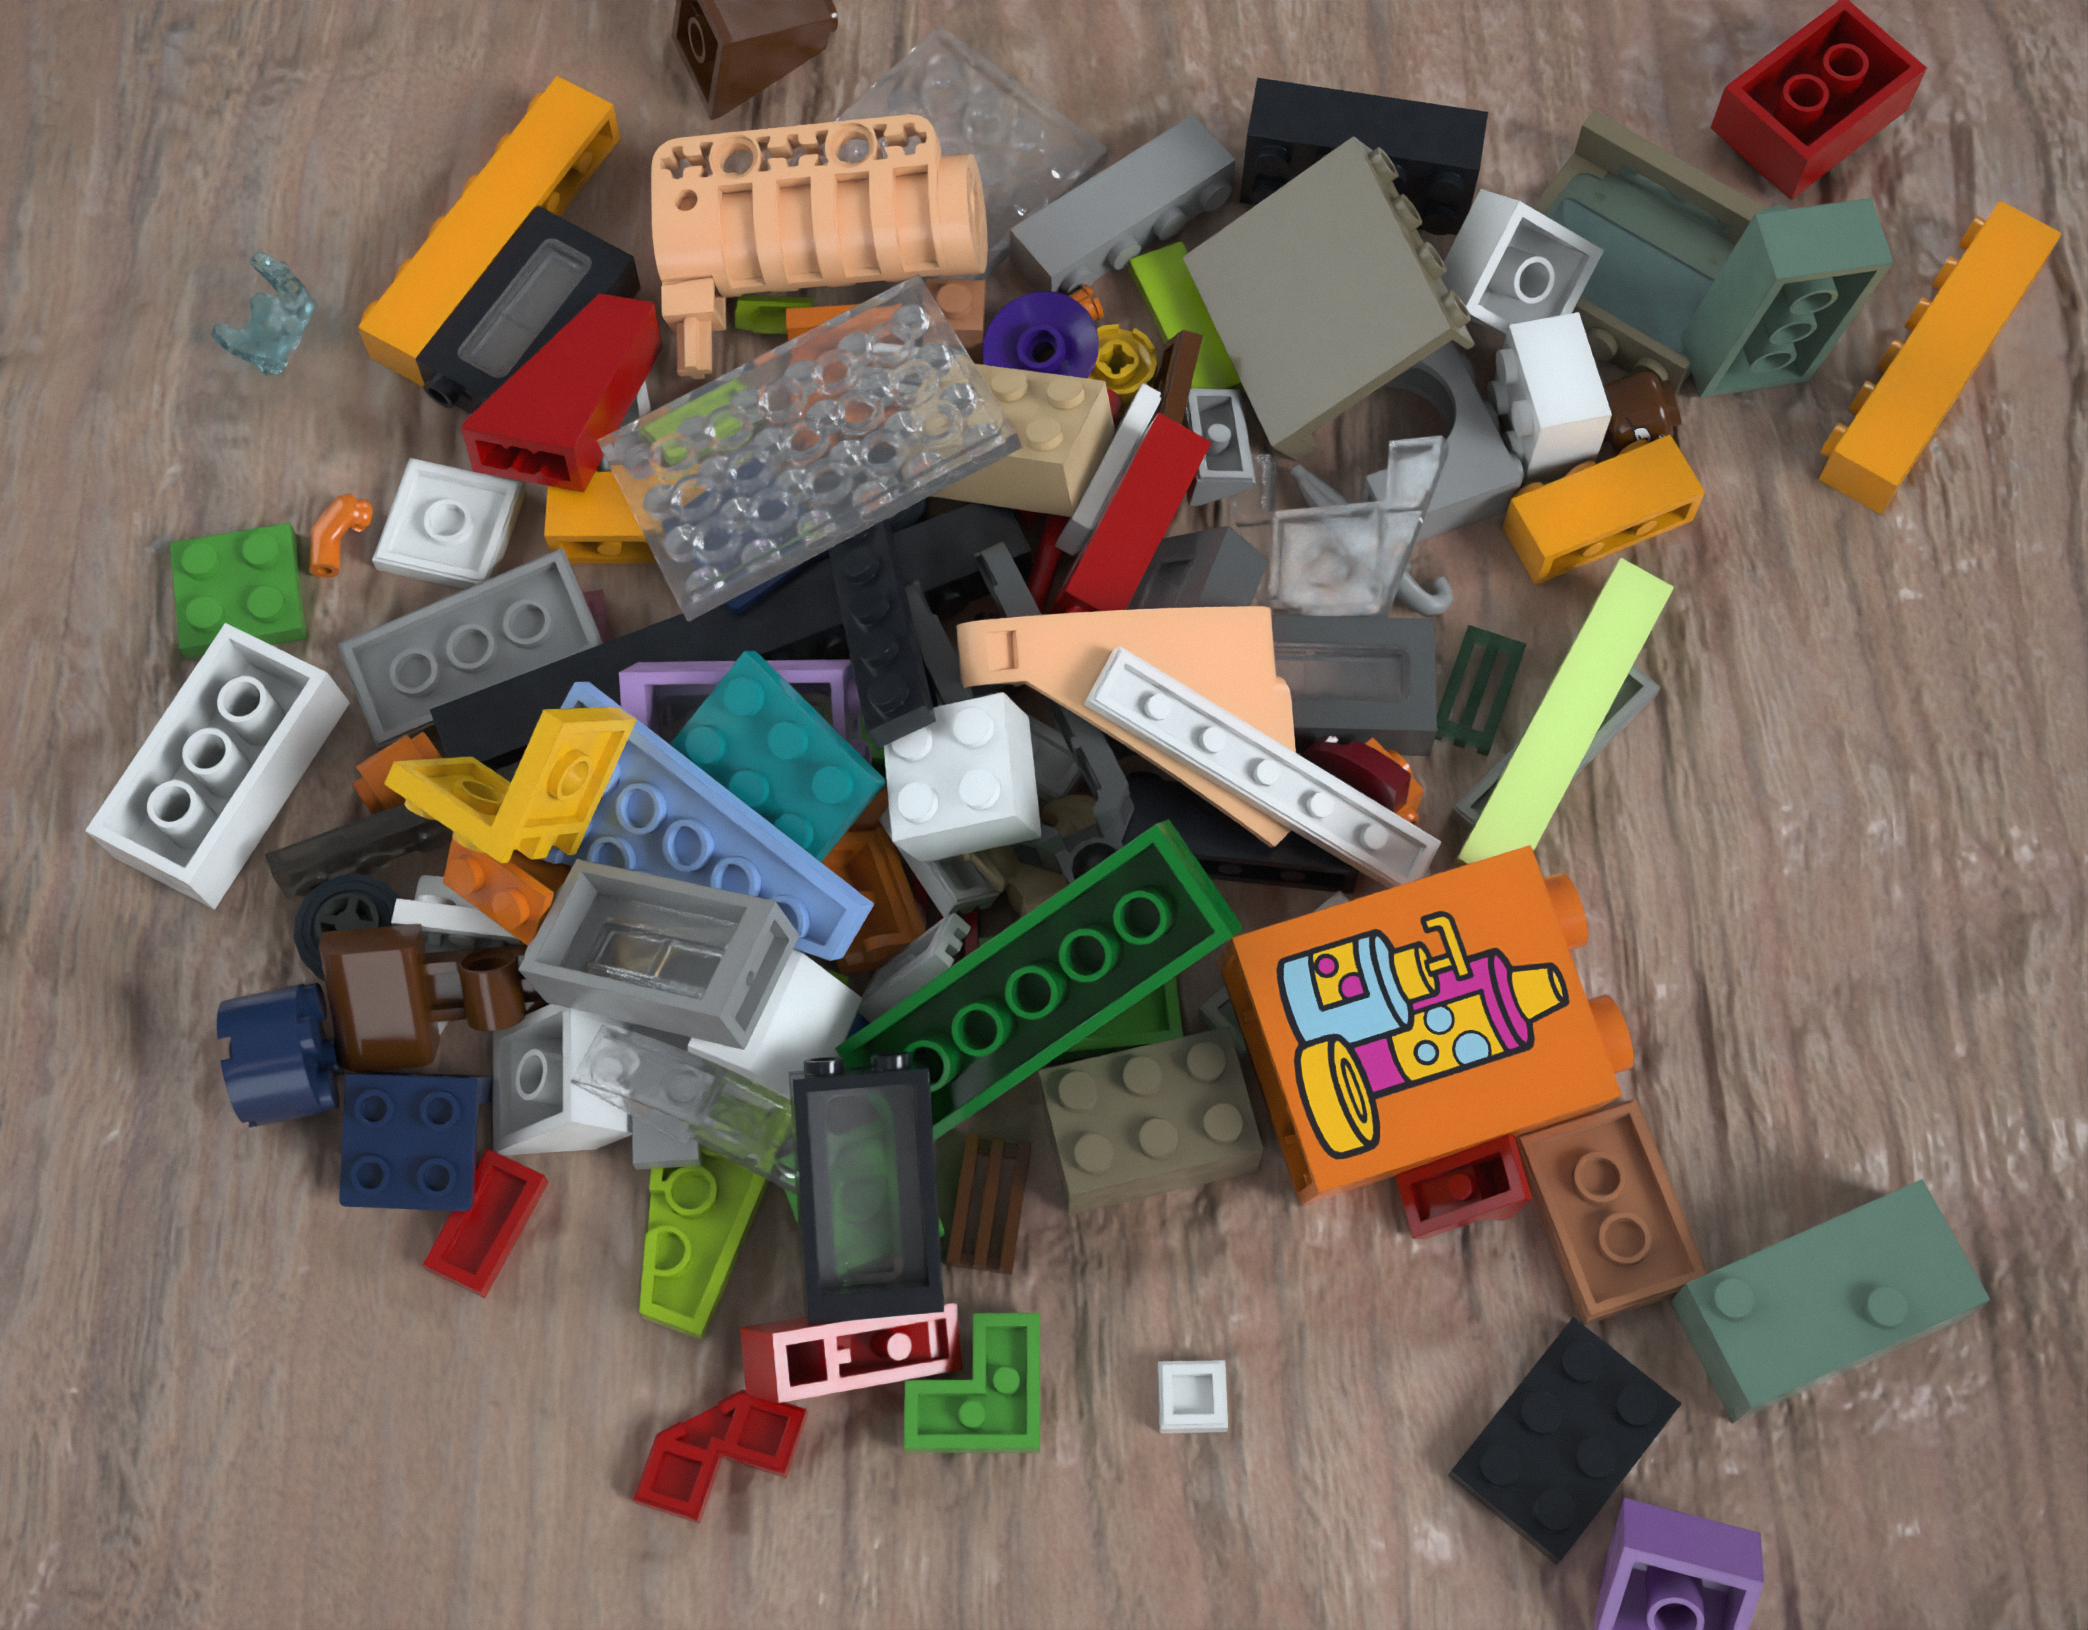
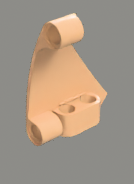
M1191 607L1079 612L979 620L956 626L960 681L963 684V688L996 684H1013L1014 687L1028 685L1139 754L1247 829L1270 848L1275 847L1291 831V829L1083 705L1113 649L1121 646L1296 753L1290 690L1286 681L1282 677L1276 676L1272 617L1269 607Z

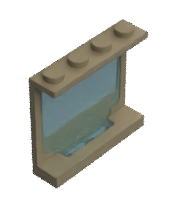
M1594 110L1581 127L1575 152L1532 208L1604 250L1572 312H1579L1593 357L1601 361H1608L1630 375L1650 371L1658 377L1659 381L1669 379L1676 396L1692 374L1690 369L1691 361L1687 359L1681 335L1754 215L1767 208Z

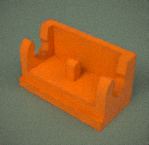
M877 827L871 831L845 833L821 863L874 903V906L843 958L836 959L840 974L876 970L926 932L895 844L884 827Z

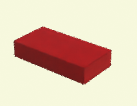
M487 1148L475 1169L473 1208L468 1211L451 1212L422 1264L425 1269L474 1294L486 1298L549 1183L545 1175Z

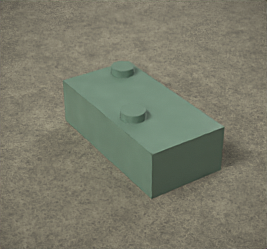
M1872 198L1794 209L1778 205L1764 209L1754 215L1681 335L1687 359L1691 361L1690 369L1699 398L1810 381L1894 263Z
M1921 1179L1692 1280L1682 1287L1670 1303L1734 1424L1960 1322L1989 1302L1990 1298L1926 1184Z

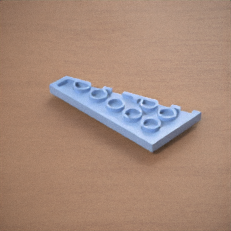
M574 682L560 708L619 707L628 713L590 682ZM636 720L576 854L567 855L557 847L552 846L547 858H542V860L553 864L563 863L572 867L576 859L774 900L800 935L794 948L829 961L843 958L874 906V903L639 720Z

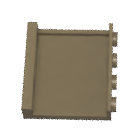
M1354 136L1183 257L1272 448L1297 461L1302 460L1318 449L1311 433L1451 340H1454L1467 350L1475 345L1465 324L1471 321L1468 309L1453 290L1448 292L1440 277L1447 272L1443 260L1429 242L1423 243L1416 229L1422 225L1418 211L1404 194L1399 196L1392 182L1398 177L1394 164L1380 147L1371 150Z

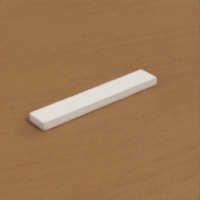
M1118 646L1111 652L1083 704L1389 889L1424 878L1441 844L1440 840L1121 646Z

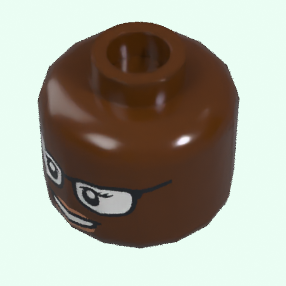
M1643 371L1602 385L1612 414L1603 442L1610 440L1613 450L1617 454L1638 440L1646 439L1650 443L1667 435L1673 437V427L1681 425L1679 409L1669 379L1659 381L1654 373Z

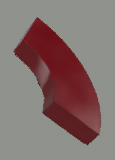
M1323 736L1314 741L1300 755L1395 814L1407 803L1411 773L1388 756L1364 743L1352 741L1350 744L1340 745L1337 744L1338 739L1335 736Z

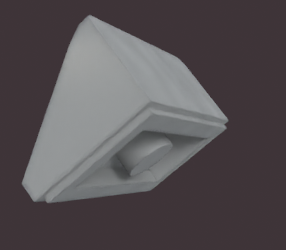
M1190 388L1182 426L1212 443L1186 492L1188 505L1199 506L1253 489L1256 482L1241 390Z

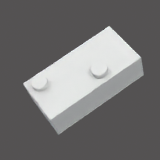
M225 623L85 831L115 859L215 910L350 702L327 672Z

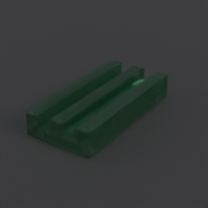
M1468 625L1437 713L1436 740L1441 741L1444 736L1453 739L1454 746L1465 749L1466 744L1478 748L1476 753L1488 757L1526 643ZM1475 643L1487 646L1461 722L1457 724L1448 720ZM1498 651L1510 654L1484 731L1481 732L1472 729V725Z

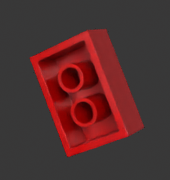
M1839 0L1725 86L1710 128L1785 196L1792 200L1907 111L1927 67L1849 0Z

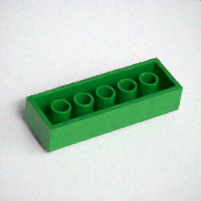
M1168 819L1149 828L838 1045L835 1050L840 1057L844 1058V1063L847 1067L871 1065V1055L883 1052H911L912 1062L922 1061L929 1068L933 1138L935 1141L1243 930L1244 927ZM880 1091L864 1092L893 1134L891 1101L888 1095Z

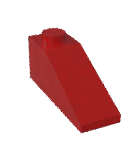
M944 1302L945 1312L810 1325L806 1317L740 1327L746 1395L782 1403L963 1370L957 1305L955 1302Z

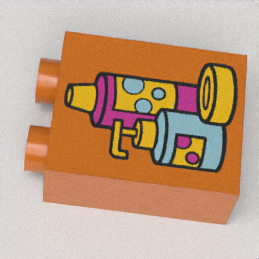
M1531 845L1235 936L1229 941L1217 964L1300 1207L1395 1177L1397 1174L1507 1134L1514 1135L1515 1137L1596 1111L1622 1096L1615 1074L1631 1069L1634 1063L1633 1046L1626 1022L1617 1004L1609 995L1604 994L1587 1000L1570 954L1571 950L1586 946L1588 942V926L1582 902L1575 886L1565 873L1558 872L1542 877Z

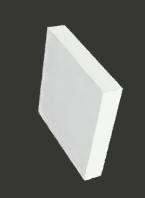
M410 458L372 559L376 570L464 590L497 576L526 495L523 482Z

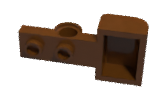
M421 924L323 932L319 942V951L340 1065L347 1070L355 1072L427 1066L434 1061L440 1043L438 1022L467 1020L468 1026L474 1030L498 1031L517 1025L525 1018L526 1014L549 1005L550 1003H547L518 970L524 960L528 946L524 944L426 953ZM591 964L587 970L588 974H593Z

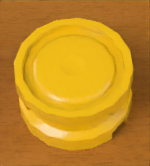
M1119 324L1103 325L1097 328L1099 337L1098 357L1087 379L1105 381L1106 387L1121 397L1122 404L1117 418H1122L1141 385L1144 383L1151 388L1154 386L1158 363L1156 362L1155 347L1148 336L1135 327L1131 332L1119 329Z

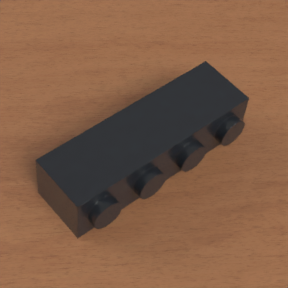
M1143 771L1132 772L1125 776L1129 784L1130 798L1134 804V811L1121 841L1123 846L1155 824L1169 819L1210 879L1338 892L1340 890L1342 893L1353 894L1359 870L1291 830L1275 847L1270 848L1247 829L1180 782L1163 780L1157 774Z

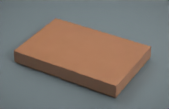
M1636 1098L1514 1137L1528 1186L1584 1326L1674 1297L1686 1283L1708 1274Z

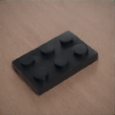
M1573 1317L1448 1476L1557 1565L1682 1403Z

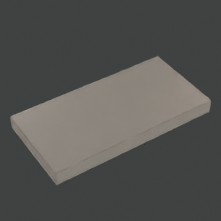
M560 548L337 645L376 746L380 751L405 735L412 739L422 732L427 737L437 733V728L430 713L432 708L585 651L604 642L564 549Z

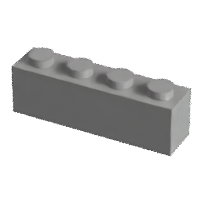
M1193 114L1010 229V262L1036 292L1052 291L1068 296L1085 284L1091 287L1095 280L1114 268L1120 270L1127 267L1129 259L1137 257L1142 250L1158 240L1165 241L1174 237L1181 231L1186 222L1205 210L1211 212L1221 207L1233 191L1236 160Z

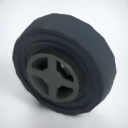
M365 874L340 875L322 882L304 898L295 916L294 942L301 960L320 980L325 981L319 951V942L323 932L393 926L391 921L396 898L401 899V897L385 882Z

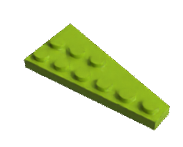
M825 969L850 988L849 977ZM700 1073L702 1165L651 1169L649 1185L651 1193L648 1232L645 1233L639 1313L642 1319L704 1341L774 1173L775 1165L773 1161L780 1158L792 1129L791 1109Z

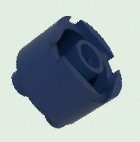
M319 983L299 984L224 1000L218 1007L217 1040L227 1037L231 1038L229 1042L230 1058L220 1060L226 1089L237 1117L242 1123L249 1122V1128L326 1113L332 1109L339 1108L340 1099L335 1076L343 1075L345 1068L340 1065L335 1037L326 1038L322 1021L327 1019V1007L324 993Z

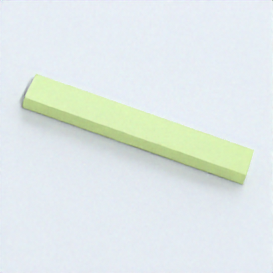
M1623 558L1618 560L1453 863L1455 866L1461 867L1531 845L1534 851L1672 593L1674 586Z

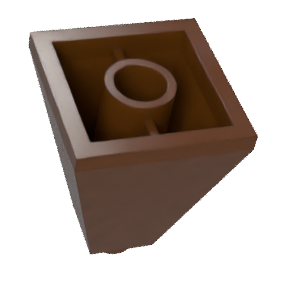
M676 0L671 37L710 120H714L730 112L825 50L829 33L837 30L838 16L832 0Z

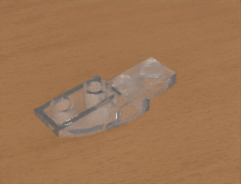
M602 1023L570 1083L685 1145H688L693 1139L796 1195L791 1110H789L791 1104L789 1099L693 1053L630 1030ZM826 1130L829 1171L844 1139Z

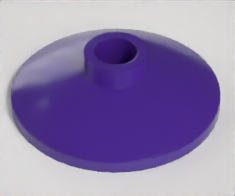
M1032 292L1012 300L995 315L984 337L982 349L984 365L1088 378L1098 357L1099 337L1092 317L1078 301L1058 292ZM1042 350H1055L1054 355L1049 360L1042 363L1036 362L1037 355Z

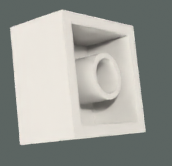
M1579 312L1510 324L1503 349L1496 352L1494 381H1489L1487 385L1488 401L1494 407L1497 416L1501 415L1505 428L1502 441L1506 449L1515 451L1522 463L1524 470L1522 487L1536 482H1554L1564 478L1574 467L1587 461H1596L1612 416Z
M1004 692L934 707L936 722L884 745L892 842L918 862L924 863L1042 838L1029 717Z

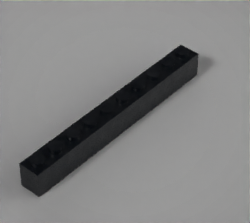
M971 503L893 533L904 585L906 586L918 580L932 614H936L939 617L952 616L962 611L969 602L990 595L974 557L975 553L999 542H1004L1024 582L1028 579L1032 567V550L1011 508ZM830 557L808 565L740 614H733L723 601L719 599L430 709L447 757L472 756L510 782L515 775L543 710L560 709L574 682H590L621 706L619 672L637 662L737 661L744 651H756L765 661L837 660L849 655L850 652ZM711 692L670 694L665 700L666 725L681 719L685 712L700 707Z

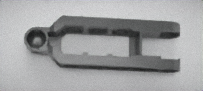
M999 542L974 554L983 580L1002 618L1041 615L1004 542ZM917 580L905 586L923 666L942 705L983 697L1009 685L996 684L963 688V684L960 681L958 652L955 653L937 615L932 614L919 581ZM1041 694L1096 801L1093 810L1095 824L1063 839L1058 829L1040 824L1042 838L1011 845L1019 862L1063 874L1069 885L1124 847L1121 841L1134 811V804L1130 798L1128 781L1102 731Z

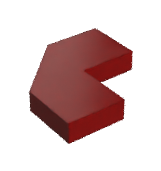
M742 1389L719 1401L718 1405L683 1423L680 1421L656 1434L633 1501L636 1504L700 1524L722 1458L787 1478L808 1416L807 1409L785 1402L776 1403L746 1395V1390Z

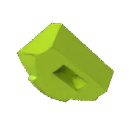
M739 296L737 308L734 311L735 328L753 331L754 333L787 334L786 309L814 307V298Z

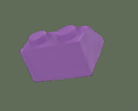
M1624 1498L1606 1553L1592 1630H1748L1764 1586L1761 1533Z

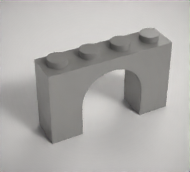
M1452 340L1382 386L1408 390L1426 399L1440 413L1448 431L1447 439L1429 454L1365 476L1360 507L1375 538L1384 547L1383 550L1387 552L1507 511L1510 500L1519 491L1521 483L1524 481V470L1519 456L1515 451L1506 449L1499 435V421L1494 407L1489 401H1482L1474 386L1475 375L1469 358L1464 353L1458 354Z

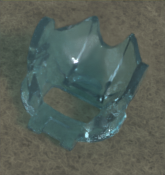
M256 252L251 258L250 263L272 285L278 296L259 292L255 293L250 300L251 318L246 327L237 329L223 323H217L214 325L211 335L219 345L232 355L257 365L259 372L263 376H269L272 373L281 375L288 365L287 358L299 346L302 340L301 335L316 311L318 304L286 262L279 261L264 252Z

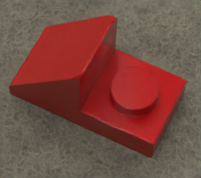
M1510 1134L1395 1175L1413 1239H1427L1479 1220L1504 1221L1511 1218L1532 1200L1514 1135Z

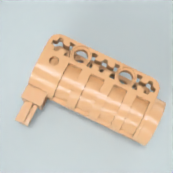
M904 114L681 137L666 141L658 147L653 155L651 164L653 247L658 274L662 281V317L674 334L677 335V375L703 379L705 374H712V331L726 330V298L739 297L746 293L767 291L782 293L798 291L799 288L828 286L829 288L854 286L856 283L883 280L886 282L908 281L915 277L943 275L944 277L982 274L986 270L988 251L987 221L982 182L976 159L972 153L941 156V146L934 127L926 118L920 115ZM919 136L921 143L916 146L915 154L906 155L903 147L908 146L909 137ZM885 137L888 147H884L887 154L886 159H882L883 153L879 138ZM863 139L869 143V151L860 162L850 163V161L839 160V151L849 140ZM822 144H825L824 148L829 163H822L819 157L824 156L821 148ZM802 147L806 155L799 158V166H789L786 159L792 158L793 149ZM767 149L770 151L773 157L768 159V163L771 167L769 171H767L768 165L766 157L763 152ZM741 150L753 154L752 165L743 174L724 172V163L732 153ZM687 159L691 167L684 168L683 177L675 179L671 171L678 169L679 160ZM709 163L713 172L711 175H707L704 168L709 167Z

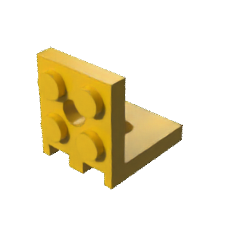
M619 707L543 710L511 782L471 756L394 761L384 785L406 799L404 805L411 812L427 819L437 820L454 831L452 837L458 844L476 852L486 853L499 863H508L514 850H518L531 860L547 858L552 846L557 847L567 855H575L637 719Z

